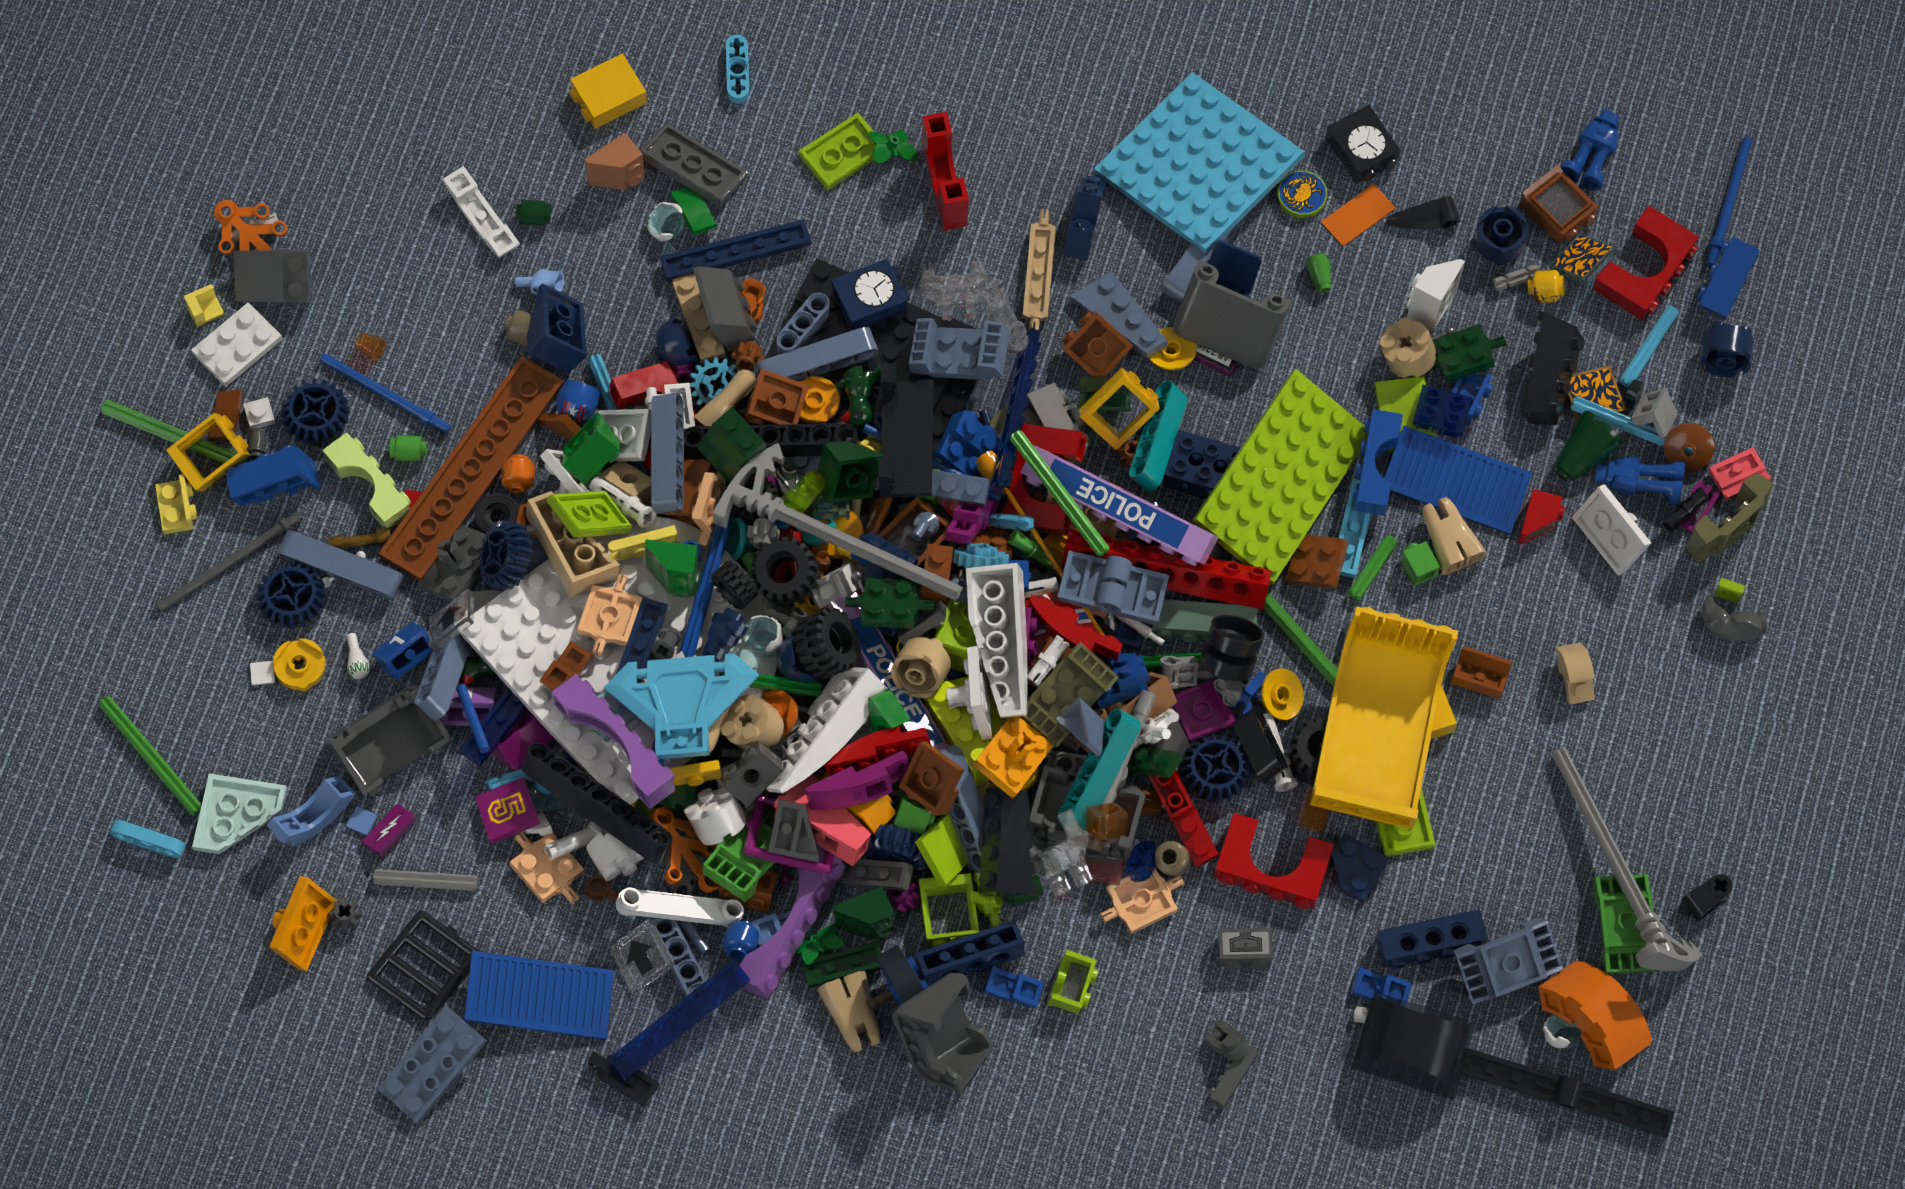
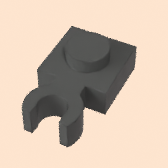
M694 854L703 866L705 856ZM681 856L680 870L682 878L674 884L673 894H678L679 889L685 888L687 889L686 895L692 896L693 888L691 882L698 884L699 879Z

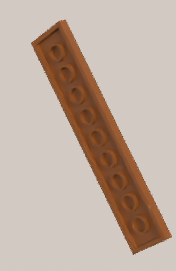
M521 356L378 553L379 557L418 581H422L425 573L430 570L439 557L437 552L439 550L437 548L438 545L445 539H452L455 531L461 525H464L502 472L504 461L516 453L539 418L559 393L564 380Z

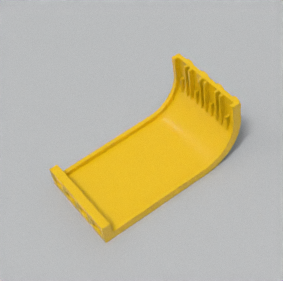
M1356 606L1338 664L1310 801L1311 806L1413 829L1419 811L1417 807L1438 697L1445 669L1457 640V630H1453L1445 625L1436 626L1428 624L1420 619L1411 620L1403 618L1395 613L1386 614L1378 612L1370 607Z

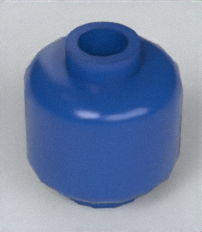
M745 920L730 924L727 927L723 940V950L732 960L743 961L747 954L757 949L760 936L759 931L752 926V923Z

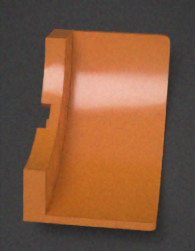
M1574 961L1538 987L1542 1010L1560 1017L1569 1025L1574 1023L1581 1030L1582 1034L1580 1037L1586 1044L1592 1057L1593 1065L1596 1067L1616 1070L1652 1043L1647 1022L1631 995L1609 974L1593 965Z

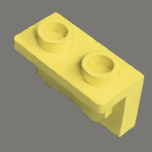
M179 474L180 480L155 484L164 534L194 529L193 520L198 519L195 504L190 505L189 497L194 496L193 487L189 481H186L184 474Z

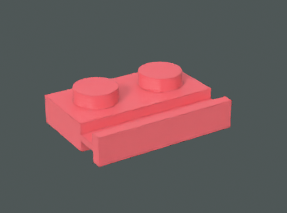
M1754 447L1719 462L1708 469V473L1718 490L1722 492L1725 502L1737 497L1742 483L1756 473H1759L1769 481L1771 480L1770 474H1767L1766 468Z

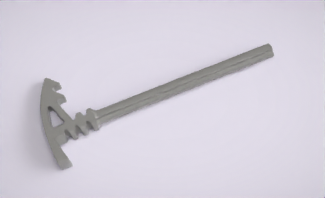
M775 444L760 452L742 467L725 490L714 510V524L725 529L727 528L732 506L735 505L740 508L746 506L748 512L753 513L757 510L759 517L764 518L768 515V521L770 522L781 520L955 601L960 597L963 589L958 584L785 506L784 500L780 497H776L773 500L771 493L766 492L763 494L765 477L771 476L776 478L773 463L784 464L779 444ZM756 473L753 489L750 490L744 487L750 477Z
M1562 747L1559 750H1554L1552 756L1638 919L1635 922L1637 930L1641 931L1642 939L1647 942L1646 946L1635 956L1640 967L1660 971H1680L1691 966L1702 956V953L1691 941L1686 943L1682 938L1677 941L1665 933L1666 928L1660 923L1661 918L1650 910L1566 748Z

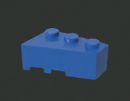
M1734 237L1731 238L1730 242L1725 241L1719 252V255L1722 256L1719 265L1714 263L1708 274V277L1711 278L1708 287L1702 286L1697 296V300L1700 301L1698 308L1726 320L1744 282H1746L1753 264L1758 259L1760 249Z
M284 446L278 452L270 455H260L254 461L236 464L232 469L225 471L231 499L241 506L272 500L273 494L288 491L289 496L297 494L296 489L312 486L313 490L321 489L315 461L296 446Z

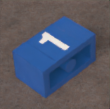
M410 622L372 652L383 671L398 680L431 654L435 644L424 628L414 622Z

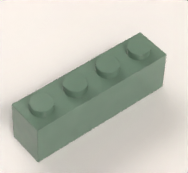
M1164 599L1158 624H1152V632L1165 641L1172 640V638L1183 639V641L1194 643L1198 640L1208 641L1207 635L1213 618L1220 615H1233L1245 618L1257 625V608L1243 605Z

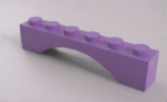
M576 674L551 692L555 707L569 722L595 728L608 735L621 747L631 764L633 790L650 809L675 791L673 782L675 776L667 766L662 767L659 764L658 757L650 748L646 750L638 734L634 731L630 732L626 728L627 725L619 714L614 715L610 711L611 708L603 697L598 698L594 694V688L587 680L582 681Z
M817 848L818 862L822 863L825 850ZM834 857L832 870L828 875L798 868V894L789 917L770 940L744 957L733 976L743 990L767 999L772 991L775 990L783 972L790 965L793 955L803 943L807 931L815 922L817 914L824 902L828 900L837 880L843 874L845 866L838 857Z

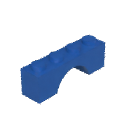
M1373 409L1372 417H1366L1364 432L1369 434L1368 440H1362L1360 455L1365 457L1364 463H1358L1356 478L1361 480L1360 486H1354L1352 501L1357 502L1355 511L1386 516L1391 482L1379 474L1375 466V460L1382 452L1398 446L1403 414Z

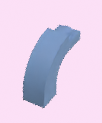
M340 776L325 779L316 792L303 805L290 813L271 818L266 826L273 832L275 838L283 844L290 842L293 847L309 840L329 825L347 807L356 793Z

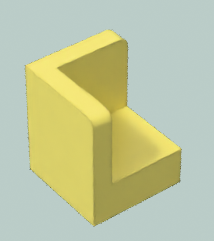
M212 284L184 296L186 306L197 327L224 315Z

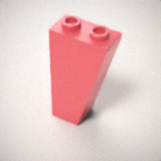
M812 775L790 788L785 795L780 794L774 804L776 811L779 799L805 804L816 845L851 866H854L867 851L871 833L845 807L827 810H811L809 808L805 788L818 782Z

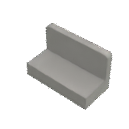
M1667 389L1643 394L1631 417L1635 427L1653 422L1659 437L1665 438L1677 416V411Z

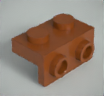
M1463 646L1451 684L1501 699L1512 662Z

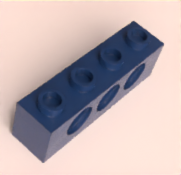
M1479 909L1379 930L1375 939L1383 968L1400 969L1405 967L1406 963L1416 962L1417 964H1424L1430 962L1432 958L1442 956L1443 959L1452 958L1455 956L1454 950L1467 944L1475 947L1487 943L1488 936ZM1460 932L1463 934L1464 939L1456 940L1452 937L1451 933ZM1434 937L1438 940L1439 944L1430 945L1427 943L1426 938ZM1404 942L1410 943L1413 946V950L1406 951L1402 949L1400 944Z
M1013 920L915 953L921 981L925 980L928 986L950 973H961L967 976L1023 957L1024 940L1016 921Z

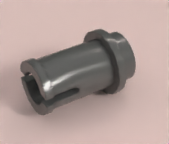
M262 428L250 429L249 448L247 449L250 454L248 457L250 461L256 460L260 455L267 454L264 449L266 432Z

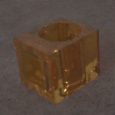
M1113 802L1087 807L1086 832L1097 841L1118 838L1120 835L1126 836V826L1129 823L1128 814L1117 803Z

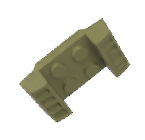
M1759 473L1747 478L1742 483L1735 503L1739 506L1736 511L1738 514L1733 518L1728 516L1721 522L1719 528L1704 515L1694 527V531L1686 546L1695 561L1700 563L1712 554L1720 555L1756 523L1775 484Z
M1079 641L1027 698V715L1020 717L1054 745L1052 747L1053 750L1070 734L1056 718L1079 697L1091 707L1104 692L1111 688L1119 677Z

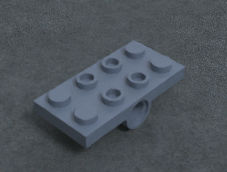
M1069 550L1057 601L1157 625L1169 575L1134 567L1131 561L1123 557L1110 556L1106 560Z
M445 1006L377 1089L415 1123L419 1124L442 1095L457 1085L463 1076L462 1071L487 1040L452 1009Z

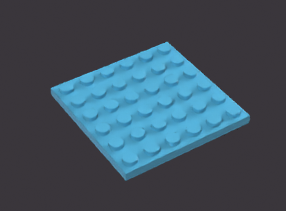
M1192 72L1094 168V173L1189 243L1194 244L1207 254L1214 247L1215 243L1221 240L1305 155L1304 151Z

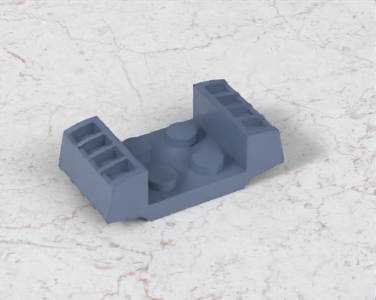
M919 318L916 320L909 360V372L938 378L984 379L986 377H1003L1010 330L1003 322L985 320L983 329L937 327L933 318Z
M1535 918L1520 924L1521 930L1478 947L1467 944L1453 951L1472 1005L1507 994L1545 979L1548 975L1564 969L1547 919Z

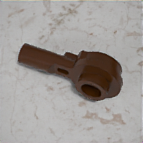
M592 876L585 883L584 890L589 899L602 901L607 898L616 903L620 893L611 889V884L603 876ZM625 899L626 902L632 904L631 901Z

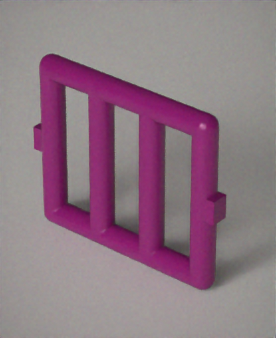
M760 794L756 798L752 817L748 819L746 827L748 834L744 846V854L825 875L830 874L835 855L826 850L823 862L820 863L771 853L767 849L755 847L765 806L775 808L774 804L777 799L776 797Z

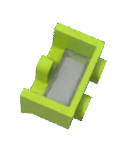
M1066 950L1061 959L1047 1006H1055L1076 1014L1079 1013L1081 1008L1086 1009L1091 996L1090 993H1087L1089 984L1094 985L1098 974V969L1094 968L1097 960Z

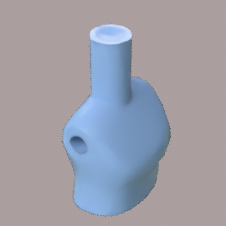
M539 269L533 277H516L515 279L516 287H530L531 292L536 295L542 283L559 292L562 291L564 286L562 270L550 271Z

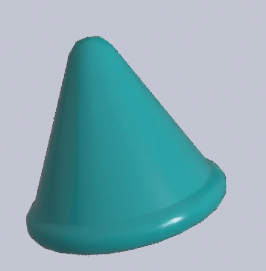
M740 517L732 520V526L725 550L734 560L747 553L760 550L753 547V542H749L750 538H747V531L750 525Z

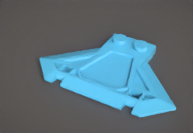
M731 653L725 654V662H715V655L647 661V668L643 669L637 668V662H628L603 688L655 732V754L659 760L710 755L709 728L760 675L737 655ZM725 672V676H716V673ZM638 679H647V682L638 683Z

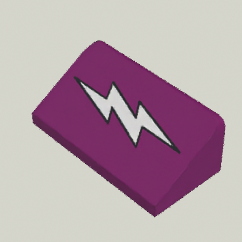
M396 804L361 843L381 859L416 822V817L410 811Z

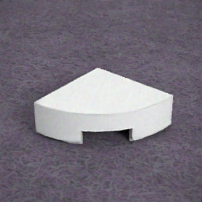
M543 812L537 814L540 822L539 825L523 831L528 835L530 833H539L540 836L553 833L551 825Z

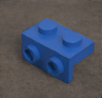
M1487 373L1486 377L1483 378L1477 374H1471L1457 379L1442 410V414L1470 426L1473 418L1478 419L1482 412L1483 405L1480 403L1483 397L1488 399L1494 385L1490 384L1492 375Z

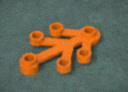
M223 200L214 209L215 218L222 224V240L219 242L218 247L224 255L232 254L235 249L231 241L232 225L239 231V250H250V242L258 250H273L258 235L275 234L278 237H283L288 232L286 223L281 220L275 221L273 224H246L241 219V217L267 219L270 216V209L264 203L257 204L255 207H238L231 200ZM225 208L231 209V213L228 216L222 215V211ZM266 208L267 212L265 215H259L258 210ZM283 225L285 228L283 232L278 233L275 230L276 227ZM230 243L231 248L228 251H224L222 249L223 244Z
M666 807L654 808L648 817L669 831L673 837L669 869L664 874L665 881L674 885L682 878L680 870L682 856L698 877L700 890L705 893L715 892L720 885L703 875V866L691 850L701 852L708 859L712 853L707 850V847L711 848L714 852L717 844L704 845L699 840L690 839L697 838L698 836L691 829L692 825L689 821L674 818L671 810ZM675 829L685 831L690 838L680 836ZM670 872L676 875V879L671 877Z

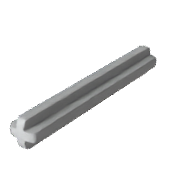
M375 869L373 872V883L375 885L475 891L478 884V879L475 875Z

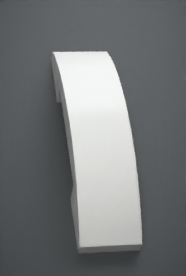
M464 166L443 178L444 184L464 216L498 258L520 245L508 226L501 222L478 190V185Z

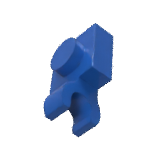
M1259 671L1240 695V701L1231 706L1232 710L1237 705L1245 707L1242 715L1251 710V701L1254 698L1259 700L1262 697V684L1266 677L1264 673Z

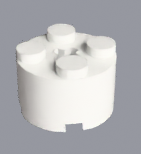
M711 788L702 790L697 795L698 800L696 803L684 810L696 835L704 845L721 843L724 841L723 836L729 833L733 837L747 823L745 812L738 799L725 788L714 791Z
M600 832L586 847L590 858L606 881H610L622 873L624 876L632 874L637 870L636 864L644 859V857L609 833L603 836Z

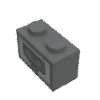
M1271 928L1218 929V967H1225L1226 970H1238L1240 967L1262 970L1266 969L1267 966H1271L1273 960Z

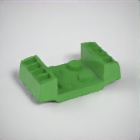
M766 807L755 847L768 850L775 813ZM753 812L746 815L747 823L749 817H752ZM747 823L733 837L729 833L703 863L704 876H707L744 902L756 893L758 880L775 863L744 854V846L748 830H746Z
M1648 874L1633 875L1650 910L1654 912ZM1595 877L1593 885L1594 904L1599 906L1604 949L1601 956L1602 971L1607 974L1658 971L1640 967L1635 958L1636 954L1646 946L1647 942L1642 939L1641 931L1637 930L1635 922L1638 919L1616 877Z

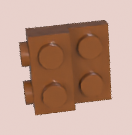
M1095 310L1093 313L1090 311L1085 313L1079 320L1081 326L1076 332L1071 329L1061 341L1064 342L1062 349L1100 383L1133 347V344Z
M761 368L743 419L748 422V425L798 424L809 385Z
M920 742L899 788L906 792V796L909 799L924 805L928 813L935 816L949 814L959 793L956 786L965 769L928 742Z

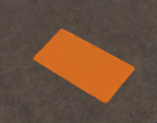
M1372 184L1322 220V224L1342 246H1345L1393 211L1395 206L1375 184Z

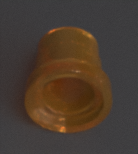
M362 332L355 341V349L368 355V358L372 361L379 360L385 351L386 339L381 336L375 337Z

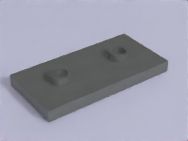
M665 123L640 150L643 154V161L719 207L748 176V171L668 123Z

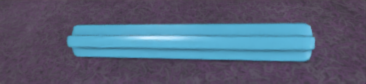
M1670 305L1666 307L1620 377L1619 382L1621 385L1629 388L1632 381L1637 379L1677 318L1679 311Z

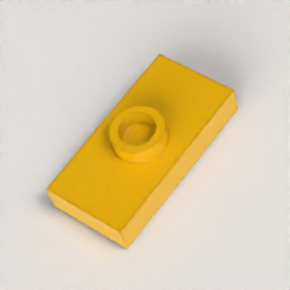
M718 760L669 768L675 776L673 780L674 786L684 784L697 786L704 781L722 778Z

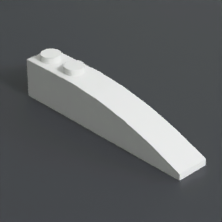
M1018 563L966 568L969 621L973 628L975 640L980 650L1001 718L1027 715V637L1023 571Z
M852 668L834 675L808 710L807 713L810 715L808 722L801 724L797 730L800 734L798 740L795 743H790L786 750L788 758L782 761L783 771L766 788L769 792L784 793L805 780L843 748L858 729L868 721L870 714L868 698L888 689L869 668Z

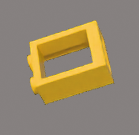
M1123 368L1110 378L1079 409L1080 418L1116 451L1159 410L1158 395L1149 387L1145 389L1140 384L1141 381L1132 371L1127 372ZM1124 384L1147 407L1119 432L1096 410Z
M213 413L166 450L196 491L204 492L225 476V471L232 469L236 464L243 462L250 456L246 450L249 447L242 436L235 435L232 431L234 425L226 415L221 416L220 414ZM216 426H219L238 453L204 478L185 450Z

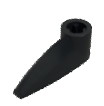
M1451 196L1432 200L1385 217L1387 224L1407 229L1435 227L1446 229L1457 225L1461 221Z

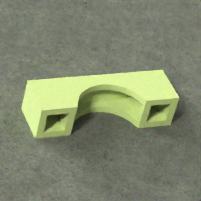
M345 433L322 450L325 461L340 479L357 476L368 480L374 486V496L369 503L371 514L384 529L390 528L391 530L401 523L410 510L409 505L411 501L403 491L399 493L394 487L396 484L389 474L383 475L379 470L380 465L372 455L368 457L363 452L365 449L362 443L356 437L352 439L348 433Z

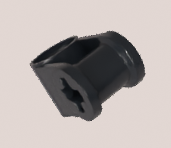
M1717 874L1701 886L1694 888L1681 901L1696 921H1699L1726 901L1733 888L1732 881L1726 875ZM1722 887L1724 890L1723 892L1721 890L1716 892L1714 888Z

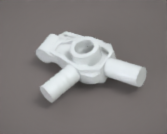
M1168 709L1154 719H1145L1134 750L1143 743L1147 744L1150 742V744H1154L1161 739H1169L1171 732L1167 728L1170 723L1176 722L1179 719L1178 713L1173 709Z

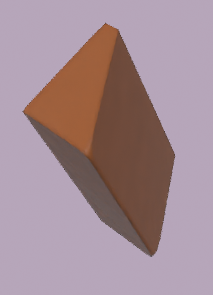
M242 390L220 391L217 394L214 413L221 416L226 415L233 423L232 431L236 435L243 401ZM219 426L210 431V440L230 442Z

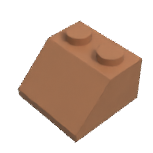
M626 133L585 159L586 179L590 186L625 190L630 186L638 185L645 177L643 154Z

